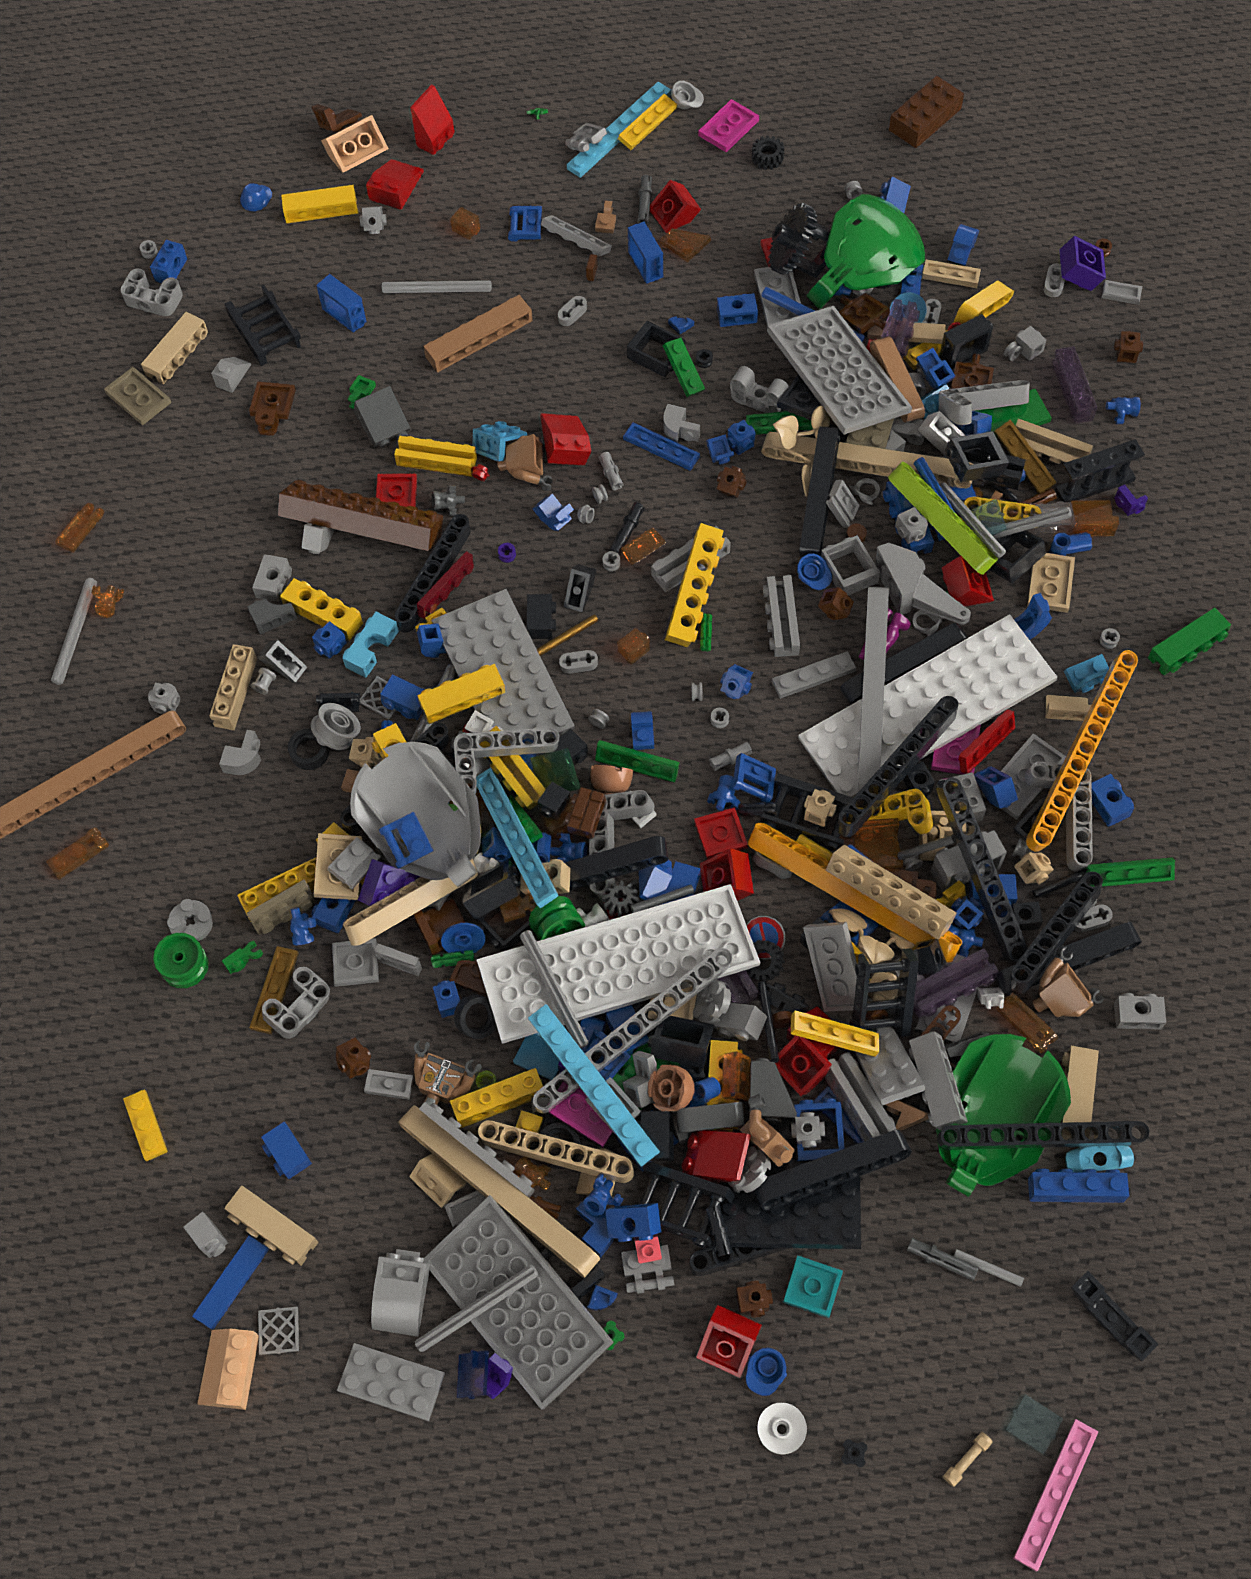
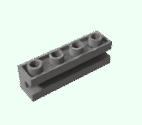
M725 537L722 549H718L716 556H719V559L730 553L731 542L727 537ZM694 539L689 540L683 547L674 549L665 558L656 560L651 566L652 577L665 593L682 582ZM702 546L704 551L711 552L708 546ZM697 564V567L700 570H703L705 568L704 565Z
M791 575L783 576V581H776L775 576L767 577L766 585H763V596L768 599V602H765V613L770 615V620H767L768 632H772V638H769L770 650H774L775 657L799 655L800 640Z
M933 1031L909 1040L911 1048H909L910 1056L916 1062V1070L925 1085L922 1097L929 1106L930 1113H928V1118L931 1125L942 1130L944 1127L955 1123L958 1125L967 1123L968 1121L942 1036Z
M847 1052L841 1055L838 1061H835L834 1058L828 1060L832 1066L825 1076V1080L837 1100L841 1102L843 1110L862 1141L864 1142L896 1130L894 1120L886 1113L883 1105H881L878 1097L872 1090L869 1080L864 1077L858 1062L853 1059L851 1054Z

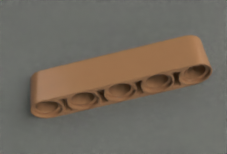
M888 336L871 341L870 352L912 406L911 413L900 416L902 421L909 422L923 418L925 416L924 405L893 339Z

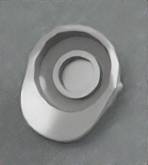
M678 81L672 87L671 97L678 104L677 108L686 110L690 107L698 108L702 105L704 101L703 94L689 82Z

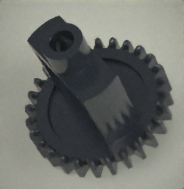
M798 203L797 206L794 205L793 209L789 210L788 215L785 214L784 221H781L775 227L772 234L773 242H771L773 246L769 250L771 254L768 256L770 259L768 262L770 264L769 267L772 268V271L784 275L789 274V272L793 271V268H796L817 278L827 266L824 260L826 245L813 261L803 258L805 257L803 250H809L806 244L812 243L809 237L812 236V239L815 241L821 239L827 242L831 230L817 223V215L813 207L805 203Z

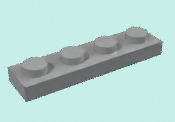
M552 215L542 218L541 226L547 228V231L561 235L564 240L577 243V246L580 248L591 250L594 255L602 256L611 251L612 245Z
M847 651L772 678V683L781 699L856 671V667Z

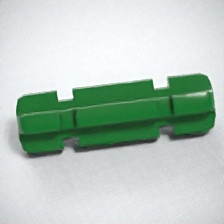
M704 613L701 620L700 650L708 652L711 650L712 615Z
M465 950L464 953L458 951L444 953L443 956H440V954L431 956L433 968L442 967L444 964L445 967L453 966L458 961L475 960L473 950Z

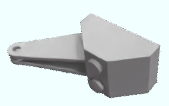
M891 543L877 547L875 565L880 572L879 577L884 587L889 588V596L898 613L902 615L909 613L912 607L961 625L969 622L970 610L923 574L925 564L921 558L919 559L916 552Z

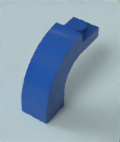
M1041 593L1033 595L1027 609L1014 619L1029 640L1039 634L1052 619L1049 613L1048 601L1043 598Z

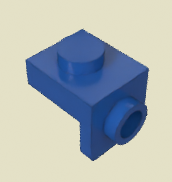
M726 434L706 441L713 463L719 462V465L730 462L734 452L730 450Z

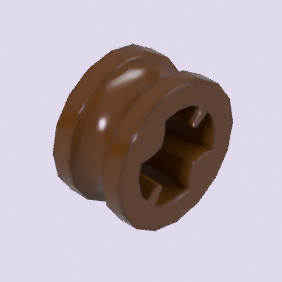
M1099 239L1095 246L1103 249L1104 257L1109 256L1112 249L1111 241Z

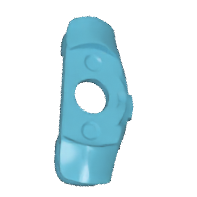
M1129 1146L1079 1147L1070 1150L1065 1155L1066 1168L1072 1169L1073 1172H1082L1085 1169H1094L1096 1171L1123 1169L1132 1166L1134 1163V1154ZM1101 1152L1106 1156V1163L1103 1166H1098L1094 1163L1093 1156L1095 1153Z

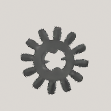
M621 880L620 885L617 886L612 882V889L606 888V895L602 896V901L605 903L603 905L604 910H609L610 916H613L615 913H617L618 917H622V914H630V906L639 903V898L636 897L638 891L636 889L632 890L631 883L624 886V882Z

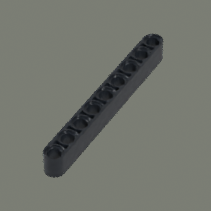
M952 696L941 698L840 812L837 830L842 836L851 837L856 834L953 723L958 710L956 698Z
M954 777L943 778L938 781L936 791L953 834L956 836L958 846L1003 957L1008 961L1018 962L1028 948L962 783ZM947 782L952 784L951 793L946 791ZM956 803H959L961 807L958 814L954 811ZM965 823L969 826L967 834H964L962 831ZM972 844H975L977 846V852L975 855H973L970 850ZM982 864L985 866V873L983 875L979 873V867ZM989 885H992L994 889L991 896L987 893ZM998 905H1000L1002 909V912L999 916H997L995 912L996 907ZM1006 926L1010 928V933L1007 937L1004 935V928ZM1016 946L1018 954L1013 957L1012 949Z
M1142 1121L949 1125L939 1132L937 1142L941 1148L946 1150L1138 1145L1148 1139L1150 1131L1149 1127ZM1109 1128L1117 1132V1139H1112L1109 1136ZM1132 1128H1137L1140 1131V1139L1132 1135ZM1062 1129L1070 1132L1071 1139L1069 1141L1063 1139L1061 1135ZM1085 1129L1092 1130L1094 1133L1093 1140H1089L1085 1136ZM1016 1130L1024 1134L1023 1142L1016 1140L1014 1136ZM1038 1130H1043L1047 1133V1141H1042L1038 1137ZM992 1131H997L1001 1135L1000 1142L992 1140ZM945 1132L953 1134L955 1138L954 1143L945 1141ZM968 1132L976 1133L978 1137L976 1143L969 1141L967 1137Z

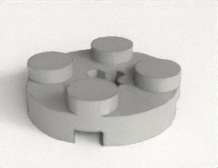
M185 899L175 906L167 920V925L172 934L187 933L194 936L197 941L204 939L209 934L213 924L209 908L204 903L191 899ZM194 917L195 924L186 926V920Z
M715 979L697 994L693 1010L695 1018H698L701 1022L713 1025L721 1020L718 1018L722 1013L726 1014L731 1001L730 989L726 988L725 985L727 984L725 982Z
M749 1147L740 1181L728 1182V1184L737 1193H740L739 1191L744 1190L745 1193L755 1190L767 1178L765 1172L767 1168L769 1170L771 1168L770 1159L761 1150Z

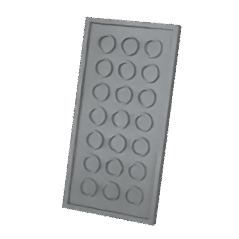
M834 306L768 325L767 332L843 434L911 413L912 406Z
M507 589L432 619V624L439 623L443 638L442 645L458 678L464 673L478 671L484 665H496L505 685V693L472 706L474 711L476 710L494 721L492 727L498 726L504 731L549 727L556 729L559 735L566 733L570 728L572 730L575 729V725ZM546 737L544 741L552 739V737ZM525 742L526 745L532 744L531 742Z
M491 1195L424 1258L423 1262L430 1264L432 1274L461 1310L527 1266L533 1265L538 1272L536 1278L472 1319L471 1322L496 1354L502 1359L507 1360L513 1367L512 1374L541 1410L545 1409L614 1343Z

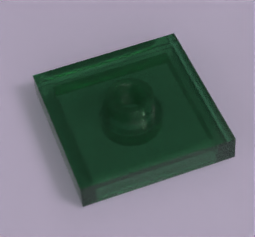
M568 748L530 758L535 775L545 789H547L551 782L569 792L581 788Z

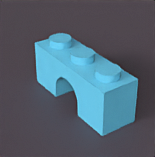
M378 612L369 617L364 629L355 636L354 643L343 654L345 668L366 678L377 663L375 653L368 650V648L375 643H381L388 647L399 632L397 622Z

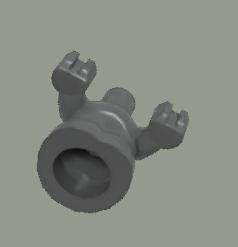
M449 485L446 492L432 491V509H447L449 516L457 515L455 506L456 504L465 503V496H456V485Z

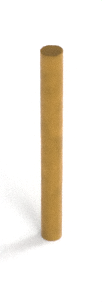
M595 614L537 648L539 655L542 656L598 622L597 616Z

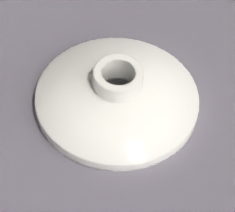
M772 1404L762 1412L758 1420L759 1438L762 1444L773 1453H792L805 1440L807 1433L805 1418L791 1404ZM779 1425H784L786 1427V1433H778L777 1427Z

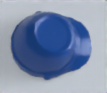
M248 184L241 193V205L248 211L261 210L267 206L272 197V191L264 185Z
M807 554L799 560L797 573L798 578L803 583L815 590H823L830 585L832 573L825 559L817 554Z
M768 1347L761 1348L749 1357L746 1384L751 1391L762 1396L775 1392L787 1376V1366L782 1354Z

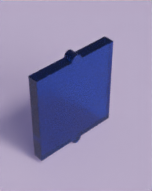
M471 1350L470 1353L459 1354L457 1398L475 1399V1397L487 1395L489 1351L477 1352Z

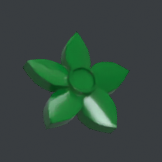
M534 108L527 111L528 115L535 114L536 119H540L539 114L548 113V109Z

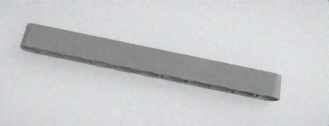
M868 587L858 792L881 767L889 588Z
M726 948L716 949L586 1052L585 1055L597 1071L600 1072L723 974L731 965V952ZM718 955L725 956L727 963L723 965L717 963L716 957ZM706 969L709 971L710 977L701 978L698 971ZM683 983H689L693 990L686 993L681 990L680 986ZM665 997H672L675 1000V1004L668 1007L663 1003V999ZM654 1011L658 1018L650 1021L645 1017V1013ZM630 1025H637L640 1032L636 1035H631L628 1033L627 1028ZM613 1039H619L622 1046L619 1049H613L610 1047L609 1042ZM600 1053L604 1056V1061L596 1064L591 1059L592 1055ZM565 1069L534 1094V1108L540 1113H547L580 1087ZM563 1081L568 1085V1089L560 1093L555 1089V1085ZM541 1096H546L550 1099V1103L546 1107H540L537 1104V1099Z

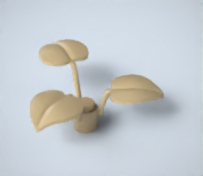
M818 406L812 414L811 424L813 429L811 431L797 433L798 421L795 416L783 417L773 424L777 431L773 436V446L775 448H783L786 453H791L807 463L802 468V484L805 497L808 496L813 462L811 463L810 459L791 450V448L795 447L797 436L815 433L817 439L819 427L830 426L829 414L823 406Z
M832 909L828 912L831 913L836 922H847L849 931L859 933L857 948L868 959L869 964L892 960L894 952L889 947L891 943H896L900 949H912L915 944L893 931H890L892 938L886 943L879 942L870 936H863V929H866L867 923L860 915L853 911Z

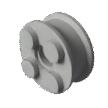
M335 703L323 704L318 711V715L311 721V730L317 738V742L320 745L336 750L349 748L353 738L361 730L357 717L349 709Z

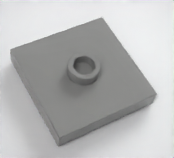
M376 938L356 946L351 945L350 941L332 943L335 987L379 982L378 960L374 952L377 946Z

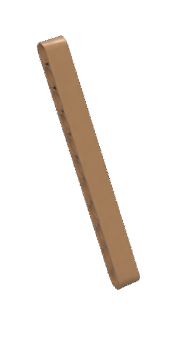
M168 711L1 806L0 839L181 736L186 731V726L175 711Z

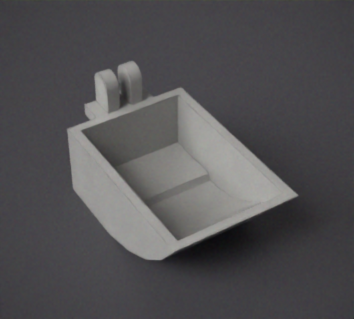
M397 1249L396 1254L386 1253V1257H379L372 1299V1329L419 1337L430 1264L423 1263L424 1258H420V1252Z

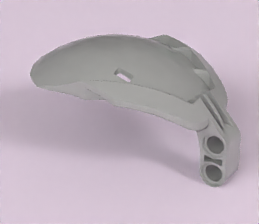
M404 742L383 748L388 757L379 762L373 769L365 763L356 776L351 791V815L376 847L381 850L389 863L397 867L395 864L397 861L384 835L381 836L378 829L415 812L434 851L400 869L431 880H443L449 877L457 887H460L478 873L470 861L478 852L481 839L477 796L437 747L420 742ZM450 800L457 806L458 809L456 811H453L448 805ZM398 829L391 831L404 857L410 856L408 849L401 842L402 837Z

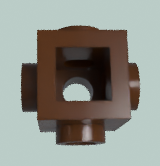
M1121 331L1119 339H1115L1114 350H1117V362H1137L1139 353L1143 350V341H1140V333Z
M731 466V468L724 467V470L719 472L717 482H719L717 490L738 498L740 490L743 491L747 483L742 469Z
M837 587L824 590L818 607L828 618L838 620L848 617L854 601L845 591Z
M356 1037L336 1047L337 1066L342 1073H346L349 1079L357 1075H363L369 1070L371 1054L366 1047L360 1044Z
M750 1281L745 1283L744 1287L736 1289L739 1312L742 1316L750 1314L751 1318L765 1316V1312L769 1311V1304H773L771 1289L766 1290L765 1283L759 1284V1281ZM756 1297L758 1298V1301L752 1300V1298Z

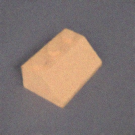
M372 115L321 140L328 156L342 173L388 150L386 142Z
M239 1329L211 1331L198 1405L246 1410L259 1340L257 1333Z

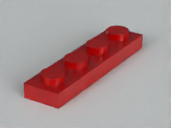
M1007 709L960 753L958 759L960 772L970 773L1015 729L1014 711Z

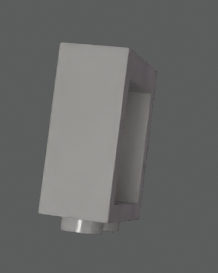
M858 535L852 538H845L835 545H828L821 551V557L826 560L832 573L834 585L836 588L840 587L848 595L878 583L880 572ZM854 552L865 571L843 580L832 560Z

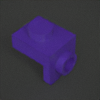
M1126 485L1118 488L1114 499L1116 505L1122 508L1127 516L1133 513L1138 514L1145 509L1148 497L1144 495L1136 499Z
M494 1353L488 1360L485 1374L476 1381V1386L491 1399H494L509 1385L513 1367L507 1360Z

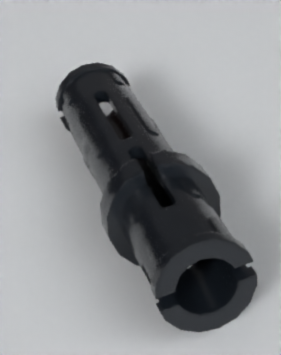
M633 503L630 512L624 517V523L609 551L616 552L619 556L621 555L632 531L639 524L638 521L641 514L645 510L641 503Z

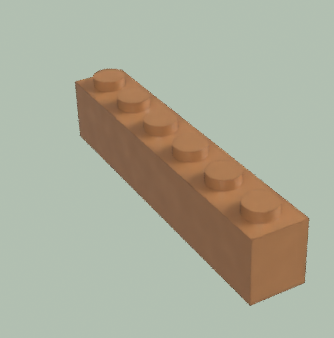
M520 295L511 298L507 302L492 308L490 311L477 316L475 319L424 345L425 357L436 372H439L532 322V310Z

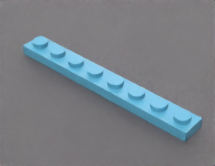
M657 82L605 129L607 134L602 137L599 143H590L588 151L580 152L567 164V170L581 178L620 142L618 136L664 93L669 97L671 89Z
M490 767L476 777L477 788L533 899L541 908L559 895L501 783Z
M545 1004L529 1016L528 1020L639 1166L642 1167L659 1154L660 1151L548 1005Z

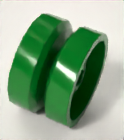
M558 896L541 908L537 905L529 917V925L539 941L585 927L584 921L571 900L564 896Z
M174 933L166 936L158 943L154 950L153 960L156 969L164 980L173 987H192L198 984L208 971L209 961L206 952L195 937L187 933Z

